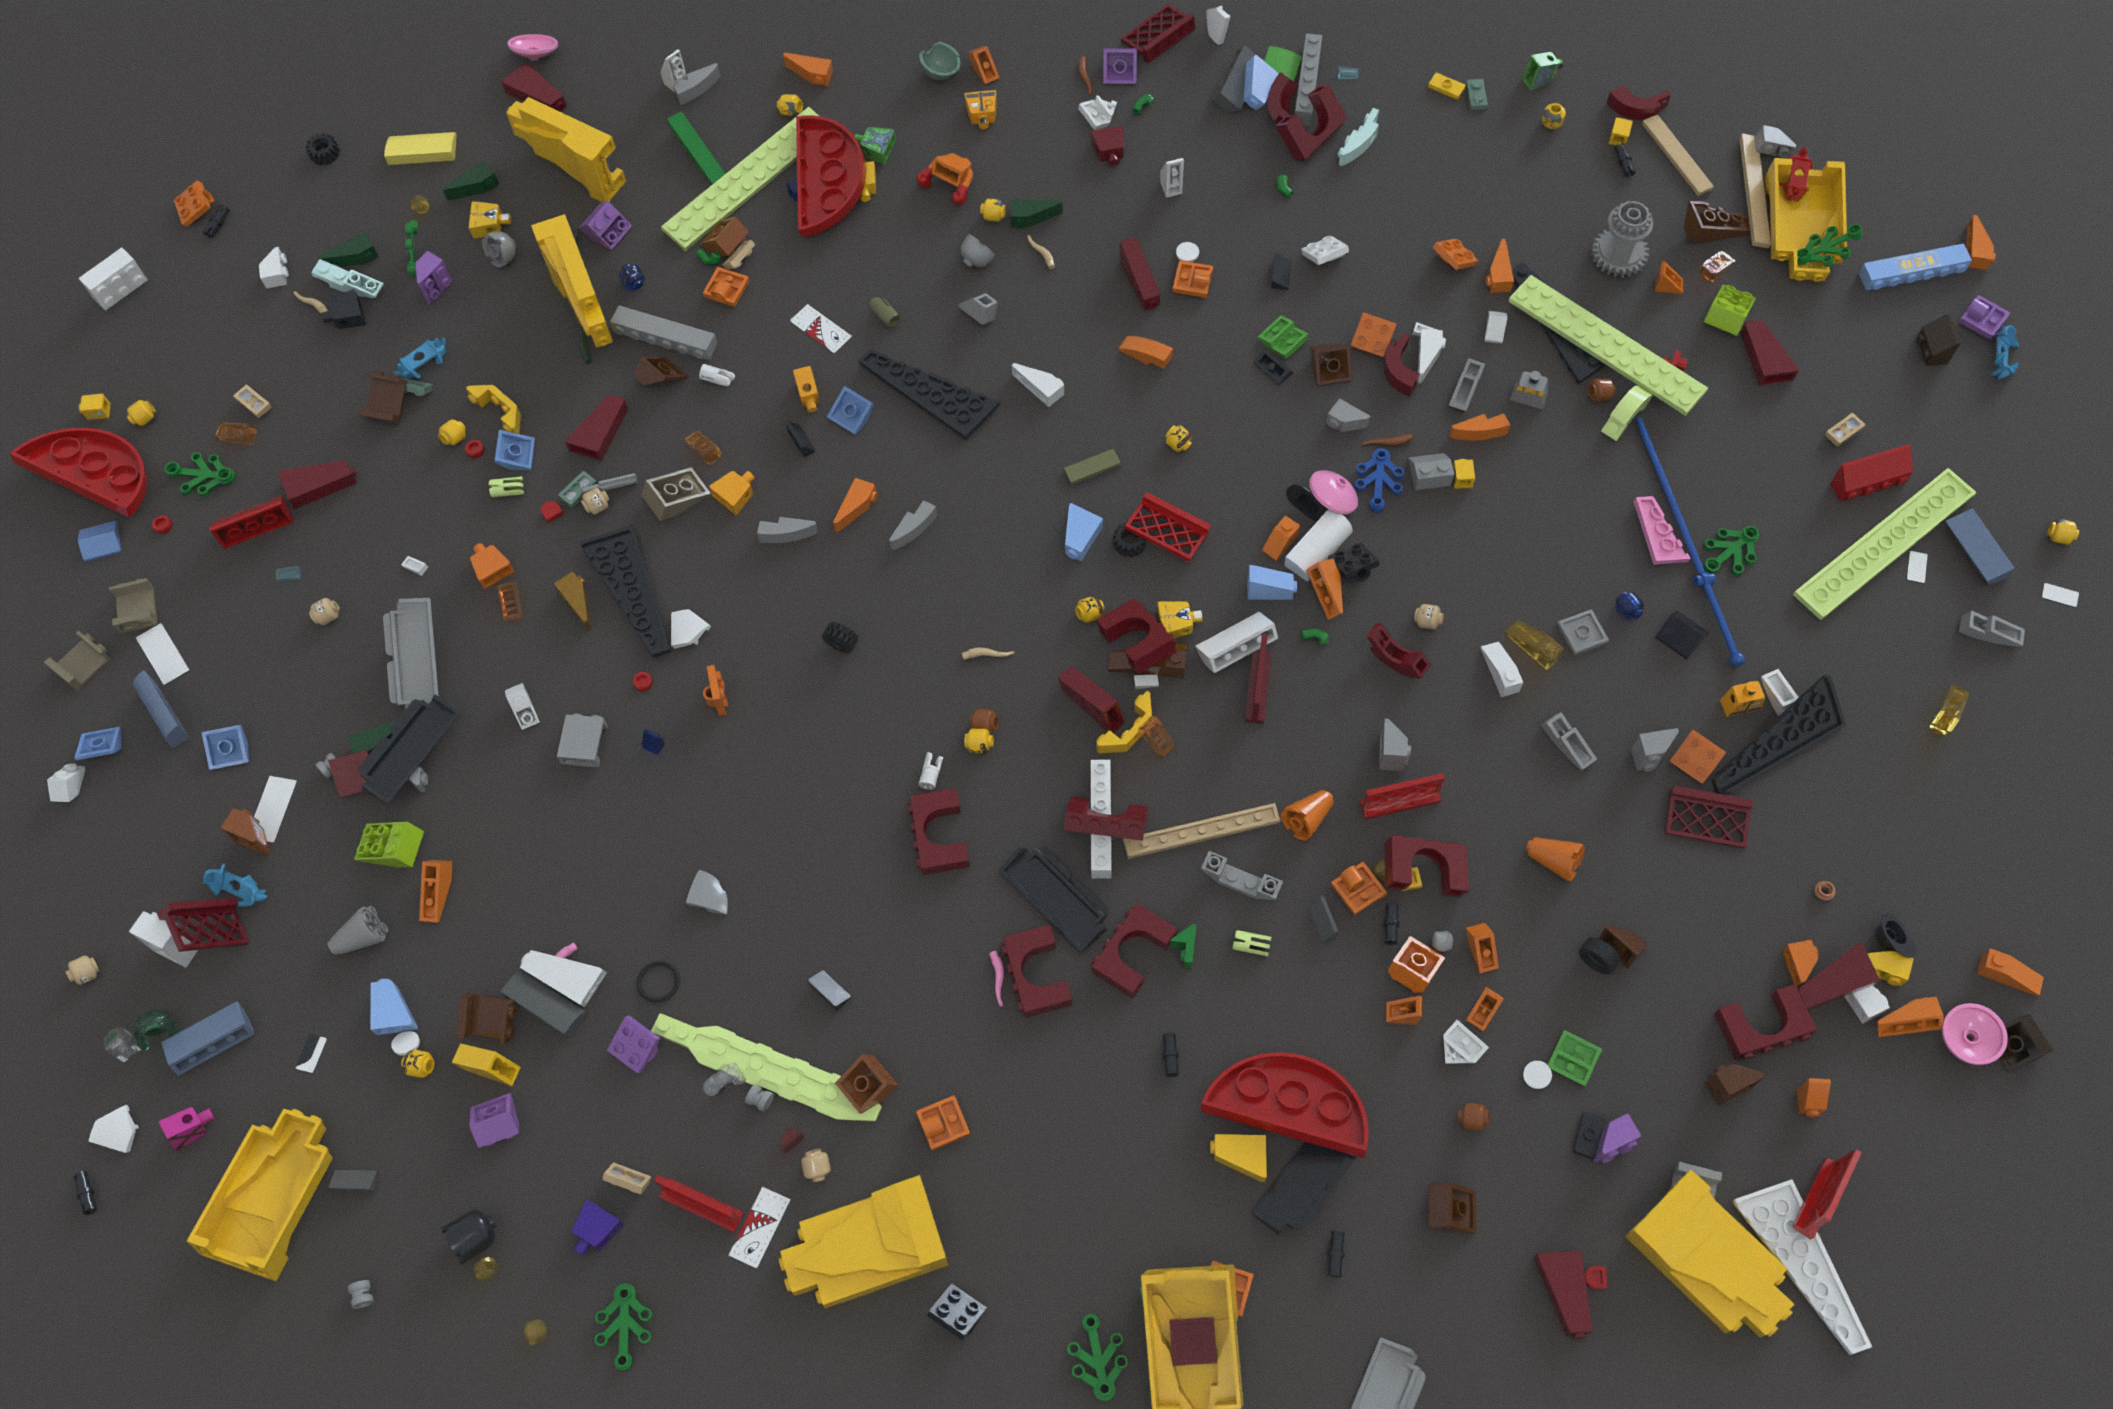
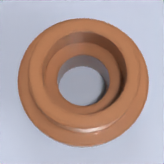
M1821 881L1814 888L1815 895L1823 901L1831 900L1836 893L1834 885L1828 881ZM1821 889L1826 890L1827 894H1824Z

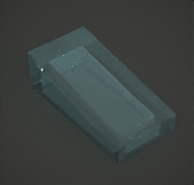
M1338 66V78L1359 79V69Z
M299 566L277 569L276 580L301 579L302 569Z

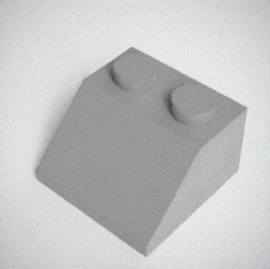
M1440 453L1408 458L1415 490L1451 486L1454 471L1451 459L1446 454Z
M1384 719L1380 733L1379 770L1402 772L1404 765H1408L1411 745H1408V738L1389 719Z
M1678 728L1639 734L1631 748L1637 771L1644 770L1649 772L1658 766L1677 736Z

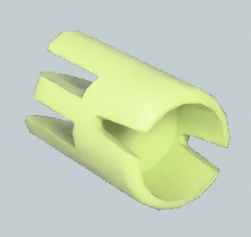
M523 477L489 480V485L492 487L489 488L491 497L523 495L524 491L520 490L523 489V483H520L523 481Z
M1236 930L1234 938L1245 942L1234 941L1233 950L1268 957V952L1249 949V947L1252 945L1270 949L1269 944L1251 941V937L1271 941L1272 937Z

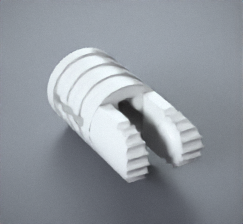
M703 364L699 378L700 380L727 387L734 380L735 374Z
M930 752L926 754L918 785L923 789L934 790L943 757L939 756L937 758L935 766L930 765L932 760V753Z

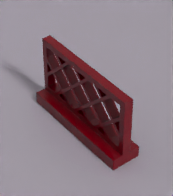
M1167 4L1121 38V42L1130 48H1137V52L1144 57V61L1150 63L1196 29L1195 17L1191 13L1186 15ZM1167 11L1172 13L1170 15H1163ZM1172 19V22L1163 23V20ZM1161 20V23L1151 24L1153 21ZM1160 28V31H1151V29ZM1142 29H1149V32H1140V31H1141ZM1139 37H1148V40H1139ZM1130 38H1137V40L1129 41Z
M1262 634L1260 651L1252 653L1245 722L1264 724L1272 652H1266L1267 634Z
M1673 786L1669 790L1668 798L1670 799L1665 834L1746 848L1750 814L1754 800ZM1674 801L1682 802L1687 809L1678 814L1674 809ZM1694 806H1702L1706 813L1698 817L1692 810ZM1716 808L1722 809L1726 814V817L1720 821L1712 813ZM1687 811L1695 819L1689 825L1681 818V815ZM1736 812L1745 813L1744 822L1740 825L1732 817ZM1706 815H1709L1715 822L1708 829L1700 820ZM1727 818L1735 826L1728 833L1720 824ZM1678 819L1684 828L1680 831L1671 830L1672 821ZM1697 822L1704 832L1697 835L1689 827ZM1718 826L1724 836L1714 838L1709 831ZM1737 829L1742 835V842H1735L1729 834Z
M236 898L167 903L157 913L159 920L166 921L179 952L244 946L249 943L235 910V907L239 905ZM224 915H230L232 923L224 919ZM207 917L215 919L217 921L216 925L208 921ZM194 918L199 921V927L192 923L190 919ZM174 919L183 924L182 928L175 924ZM220 923L229 929L228 933L219 928ZM203 925L211 929L212 933L209 934L203 930ZM189 927L195 931L194 936L185 931V928ZM232 931L239 936L240 940L231 936ZM215 933L225 938L224 941L215 938ZM198 935H201L204 938H206L208 940L207 943H204L201 940H199L197 938ZM181 936L191 941L190 944L184 945Z

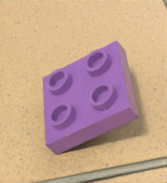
M1978 295L1961 317L1959 323L1991 340L2010 312Z
M626 1016L607 1051L639 1074L643 1072L646 1064L656 1056L659 1049L657 1044L660 1038L631 1016Z

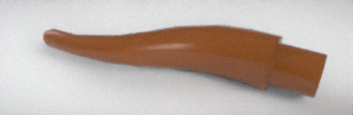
M1081 56L1078 62V71L1088 87V94L1091 95L1092 87L1086 72V57Z
M1409 433L1394 438L1373 439L1363 442L1362 445L1381 444L1398 446L1413 440V436Z

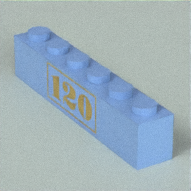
M1959 244L1864 263L1859 276L1866 291L1878 290L1882 287H1893L1902 283H1912L1917 280H1928L1932 277L1962 273L1967 270L1972 259L1965 245Z

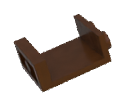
M373 371V374L366 372V376L372 378L367 407L366 409L359 408L358 415L400 423L407 381L402 380L400 375L390 374V377L384 376V372Z
M466 993L460 997L456 1037L464 1039L471 1034L500 1039V1044L504 1045L514 1035L512 1024L516 1016L515 1000Z

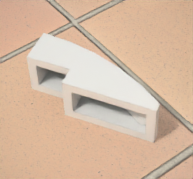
M1779 669L1761 676L1764 689L1777 716L1781 715L1799 698Z

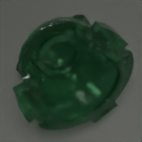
M150 1010L137 1018L134 1037L136 1038L138 1048L143 1051L150 1048V1042L145 1039L144 1035L156 1036L168 1030L170 1038L179 1033L175 1022L170 1019L171 1015L168 1010Z

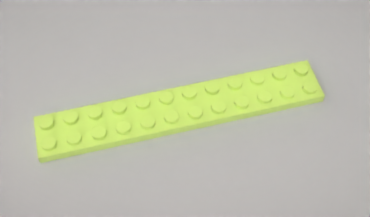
M810 107L806 108L803 112H801L798 115L819 116ZM796 117L661 226L662 231L686 252L714 229L720 221L725 220L797 161Z
M1532 275L1509 298L1511 304L1685 416L1708 390V387Z
M1947 468L1798 588L1793 595L1820 620L1824 619L1976 494V491Z

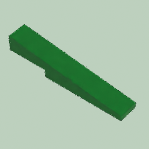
M682 111L667 118L670 130L684 146L687 155L708 182L713 185L723 177L725 172Z

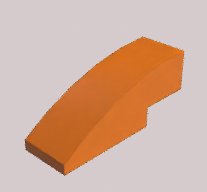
M1127 336L1118 348L1119 351L1148 366L1152 363L1162 369L1167 366L1173 357V348L1157 341L1137 336Z
M1504 413L1487 419L1485 414L1452 425L1449 436L1452 439L1487 440L1507 435L1511 424Z

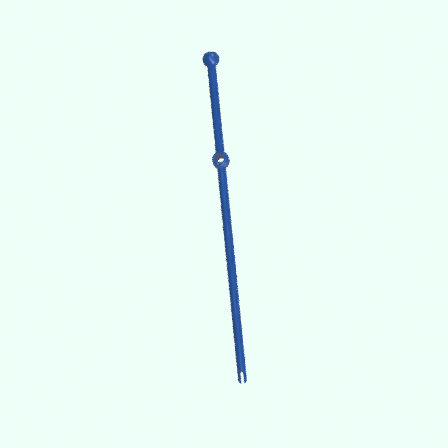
M1637 417L1635 422L1698 575L1693 577V583L1696 587L1704 588L1730 651L1729 661L1732 666L1739 667L1744 664L1745 657L1736 648L1711 587L1712 584H1715L1716 577L1713 573H1708L1704 570L1643 419Z

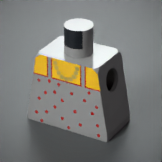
M1532 371L1531 373L1522 372L1514 384L1510 400L1543 409L1548 394V378L1541 376L1538 371Z

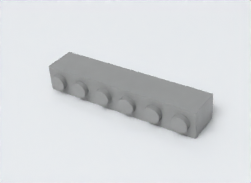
M1307 33L1295 114H1297L1302 125L1310 126L1313 105L1308 95L1316 88L1323 35Z
M620 305L610 321L613 332L618 335L629 336L634 340L646 341L651 345L656 344L668 350L672 349L682 354L693 355L698 359L710 360L718 344L714 333Z

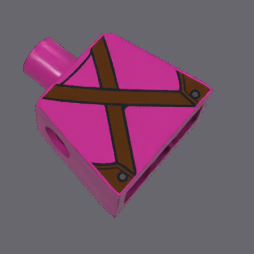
M189 1107L159 1121V1124L168 1141L177 1152L205 1135L207 1131L204 1124L215 1118L209 1108L197 1114L193 1107Z

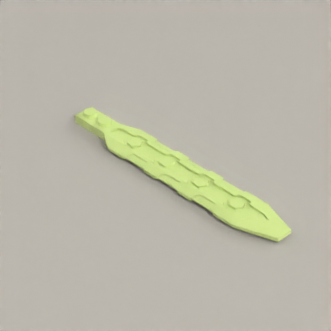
M660 1013L651 1032L659 1037L689 1048L699 1064L734 1075L748 1084L761 1086L778 1093L780 1097L805 1104L816 1109L817 1112L836 1120L876 1121L882 1106L877 1104L860 1114L835 1084L841 1077L840 1075L830 1074L810 1066L808 1062L798 1058L793 1059L773 1051L771 1047L761 1043L756 1044L736 1036L734 1032L719 1026L696 1028Z

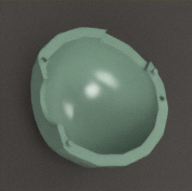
M937 42L926 53L925 50L919 53L920 67L933 80L944 81L952 78L959 71L961 64L960 55L956 49L943 42Z

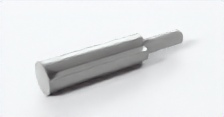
M633 473L599 481V484L583 487L581 490L582 493H586L594 488L605 491L637 483V476Z

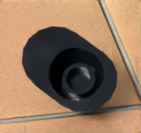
M1296 484L1287 488L1286 497L1293 506L1310 519L1317 520L1322 517L1324 506L1315 498L1311 489H1306Z
M1892 914L1883 915L1881 924L1876 928L1875 933L1878 942L1889 951H1897L1899 954L1909 958L1914 957L1916 947L1905 931L1901 921Z

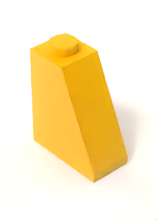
M461 1043L451 1062L465 1071L509 1086H513L521 1068L495 1051Z
M1215 1134L1214 1141H1210V1154H1214L1215 1161L1260 1182L1266 1181V1135Z

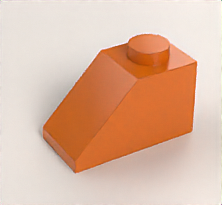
M981 46L967 53L973 70L984 84L1000 78L987 46Z
M1285 515L1273 529L1262 552L1277 562L1298 538L1300 525Z
M1486 923L1467 927L1468 946L1478 972L1484 973L1498 969L1494 932Z
M1812 940L1787 944L1782 950L1793 984H1796L1797 988H1800L1806 982L1818 960V950L1813 945Z
M1809 1078L1796 1089L1799 1114H1806V1117L1814 1118L1819 1117L1827 1109L1831 1085L1830 1079Z

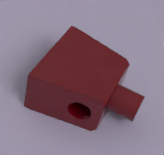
M1123 126L1091 131V143L1101 162L1109 161L1111 166H1116L1119 164V159L1124 157Z

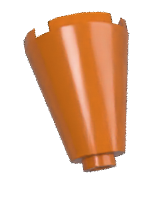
M1320 790L1286 806L1281 812V820L1287 830L1291 829L1295 833L1293 834L1295 838L1307 841L1313 836L1334 805L1333 796L1328 791Z
M1534 837L1533 840L1528 841L1526 851H1528L1529 857L1566 881L1571 882L1577 874L1574 871L1581 865L1585 847L1584 844Z

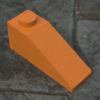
M783 53L785 67L812 84L819 86L829 85L833 73L831 60Z
M1973 215L1967 225L1966 249L1972 259L1968 268L1987 270L1996 258L1994 245L1978 216Z
M1506 239L1501 240L1489 275L1486 276V286H1489L1490 293L1511 292L1514 279Z
M858 478L854 479L833 521L836 532L841 531L870 509L873 502H876L878 492L876 491L875 484Z
M1334 559L1317 562L1306 570L1328 620H1331L1343 613L1341 575Z
M429 860L422 862L419 921L435 923L440 921L452 881V861Z
M1990 948L1981 955L1977 974L2035 996L2040 995L2044 977L2005 953Z
M1937 997L1915 999L1878 1020V1037L1942 1029L1944 1015Z

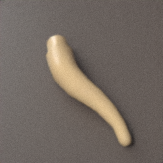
M1028 235L1029 243L1036 251L1043 255L1048 268H1055L1051 253L1045 247L1036 244Z
M294 291V295L300 301L314 306L319 313L327 311L326 306L322 302L314 298L300 296Z
M978 647L969 649L961 654L963 660L978 656L1006 657L1013 655L1014 651L1006 653Z

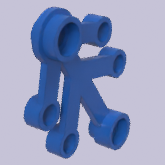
M1383 448L1376 449L1372 453V459L1365 464L1359 463L1356 467V473L1363 476L1367 473V470L1377 465L1376 471L1364 479H1357L1354 486L1357 491H1363L1366 486L1375 481L1374 497L1370 500L1369 504L1370 510L1374 513H1380L1384 509L1385 502L1381 498L1383 482L1391 489L1394 495H1400L1403 490L1401 483H1395L1384 472V466L1393 473L1392 476L1397 480L1403 478L1404 470L1401 467H1396L1390 461V453Z

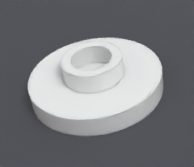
M1191 242L1181 243L1176 249V256L1180 261L1194 262L1199 257V248Z
M405 1031L393 1039L391 1046L394 1053L403 1056L411 1050H416L420 1044V1039L415 1032Z
M1532 1061L1525 1067L1523 1078L1531 1088L1542 1089L1550 1083L1552 1072L1546 1063Z

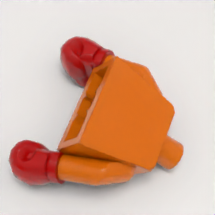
M953 153L937 156L928 167H925V169L918 173L916 180L920 187L927 188L932 185L931 179L935 175L959 187L952 194V201L955 205L961 206L966 202L968 188L973 179L972 163L967 158H962Z

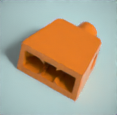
M482 543L474 546L473 550L476 554L472 555L470 560L483 589L515 572L511 563L494 545L485 548Z

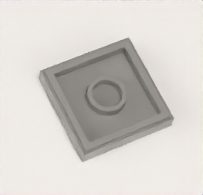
M1592 609L1558 621L1556 624L1574 656L1609 642Z

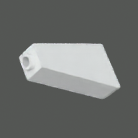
M533 950L524 955L520 966L521 969L583 1007L587 1005L607 974L606 971L599 967Z

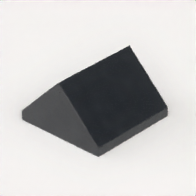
M1677 610L1670 615L1655 638L1687 660L1709 632Z

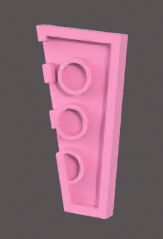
M1653 496L1636 497L1633 502L1653 565L1689 562L1690 556L1688 553L1685 554L1681 541L1677 540L1672 533L1673 528L1670 524L1666 523L1663 518L1665 515Z

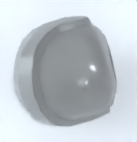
M1448 931L1434 932L1432 937L1433 948L1439 952L1451 950L1453 947L1452 934Z

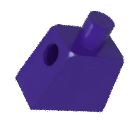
M586 1200L572 1229V1233L580 1238L573 1250L582 1256L585 1255L590 1246L599 1251L602 1250L624 1224L618 1218L591 1201Z

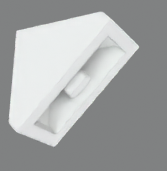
M1488 311L1484 342L1502 344L1507 322L1506 313Z

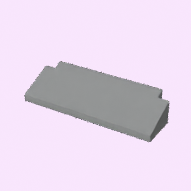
M430 598L398 599L396 602L397 610L389 611V613L383 616L385 651L393 659V661L387 664L389 700L391 703L396 704V706L405 705V709L415 699L419 701L424 700L429 704L435 694L438 696Z
M1380 1337L1351 1409H1414L1426 1380V1375L1422 1372V1369L1414 1365L1418 1357L1415 1352L1408 1347Z

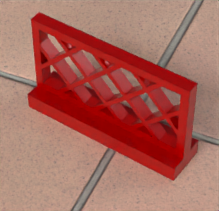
M1146 492L1124 529L1190 562L1202 542L1208 537L1211 524ZM1144 509L1150 512L1151 515L1142 516L1141 510ZM1157 518H1162L1167 523L1158 524ZM1153 519L1155 525H1145V520ZM1140 521L1142 525L1141 528H1136L1132 526V523ZM1177 526L1183 529V531L1175 533L1173 527ZM1169 528L1171 534L1162 535L1160 529ZM1157 530L1159 536H1151L1148 531ZM1189 535H1195L1200 539L1191 541ZM1185 536L1187 542L1178 543L1177 537ZM1173 538L1175 544L1169 545L1165 543L1164 539ZM1189 546L1190 554L1182 552L1181 548Z
M1436 774L1366 790L1364 799H1360L1359 802L1364 819H1372L1440 803L1441 797L1439 793L1445 780L1444 774Z
M1855 1149L1836 1161H1832L1828 1157L1823 1159L1792 1228L1811 1240L1815 1238L1820 1226L1831 1221L1861 1155L1859 1150Z
M658 1175L656 1176L654 1181L662 1189L659 1195L660 1199L733 1233L736 1232L744 1212L671 1178L667 1180Z

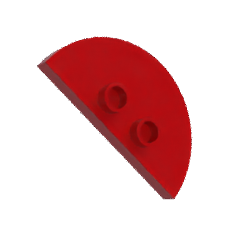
M814 115L796 116L798 231L802 238L829 229L852 210L862 194L867 171L864 154L854 135L837 121Z
M94 428L61 429L37 436L9 453L14 464L128 518L137 511L147 491L148 476L140 454L127 440L108 431Z
M1272 1052L1251 1056L1223 1071L1210 1085L1201 1102V1112L1365 1159L1369 1130L1363 1104L1356 1091L1343 1076L1316 1059L1285 1052Z

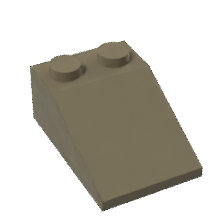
M691 467L646 480L641 496L657 518L662 521L679 515L709 497L711 493Z

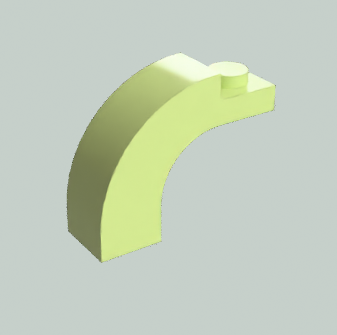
M1638 385L1634 386L1615 407L1601 432L1618 441L1634 416L1639 411L1645 409L1653 395Z

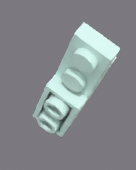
M1373 108L1370 114L1367 113L1364 125L1360 126L1358 131L1353 130L1351 135L1346 137L1344 148L1341 147L1338 153L1340 166L1355 160L1373 143L1379 124H1377L1378 109Z
M321 259L311 272L313 277L329 283V287L342 292L354 289L360 297L376 298L384 285L382 282L352 269L349 272Z

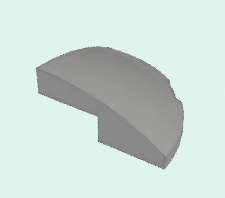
M699 870L690 888L686 904L707 909L708 912L727 915L728 898L726 892L720 886V882L713 875Z

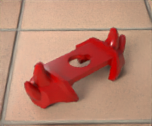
M1805 146L1798 153L1788 158L1792 159L1789 182L1779 183L1783 187L1787 200L1791 202H1798L1806 194V191H1809L1806 185L1809 170H1812L1813 163L1812 159H1809ZM1802 169L1804 176L1797 177L1795 171Z

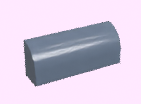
M1973 508L1945 521L1987 584H1993L2011 576L2015 569Z
M145 670L140 672L133 681V687L166 742L173 749L188 740L189 736L157 683Z
M236 1001L161 1043L168 1065L179 1076L255 1033L246 1012L240 1003Z

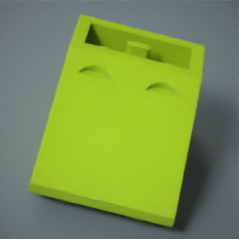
M1722 285L1704 322L1737 336L1756 297H1753L1748 292L1738 291L1731 285Z
M409 822L366 824L354 860L397 868L413 867L424 831Z

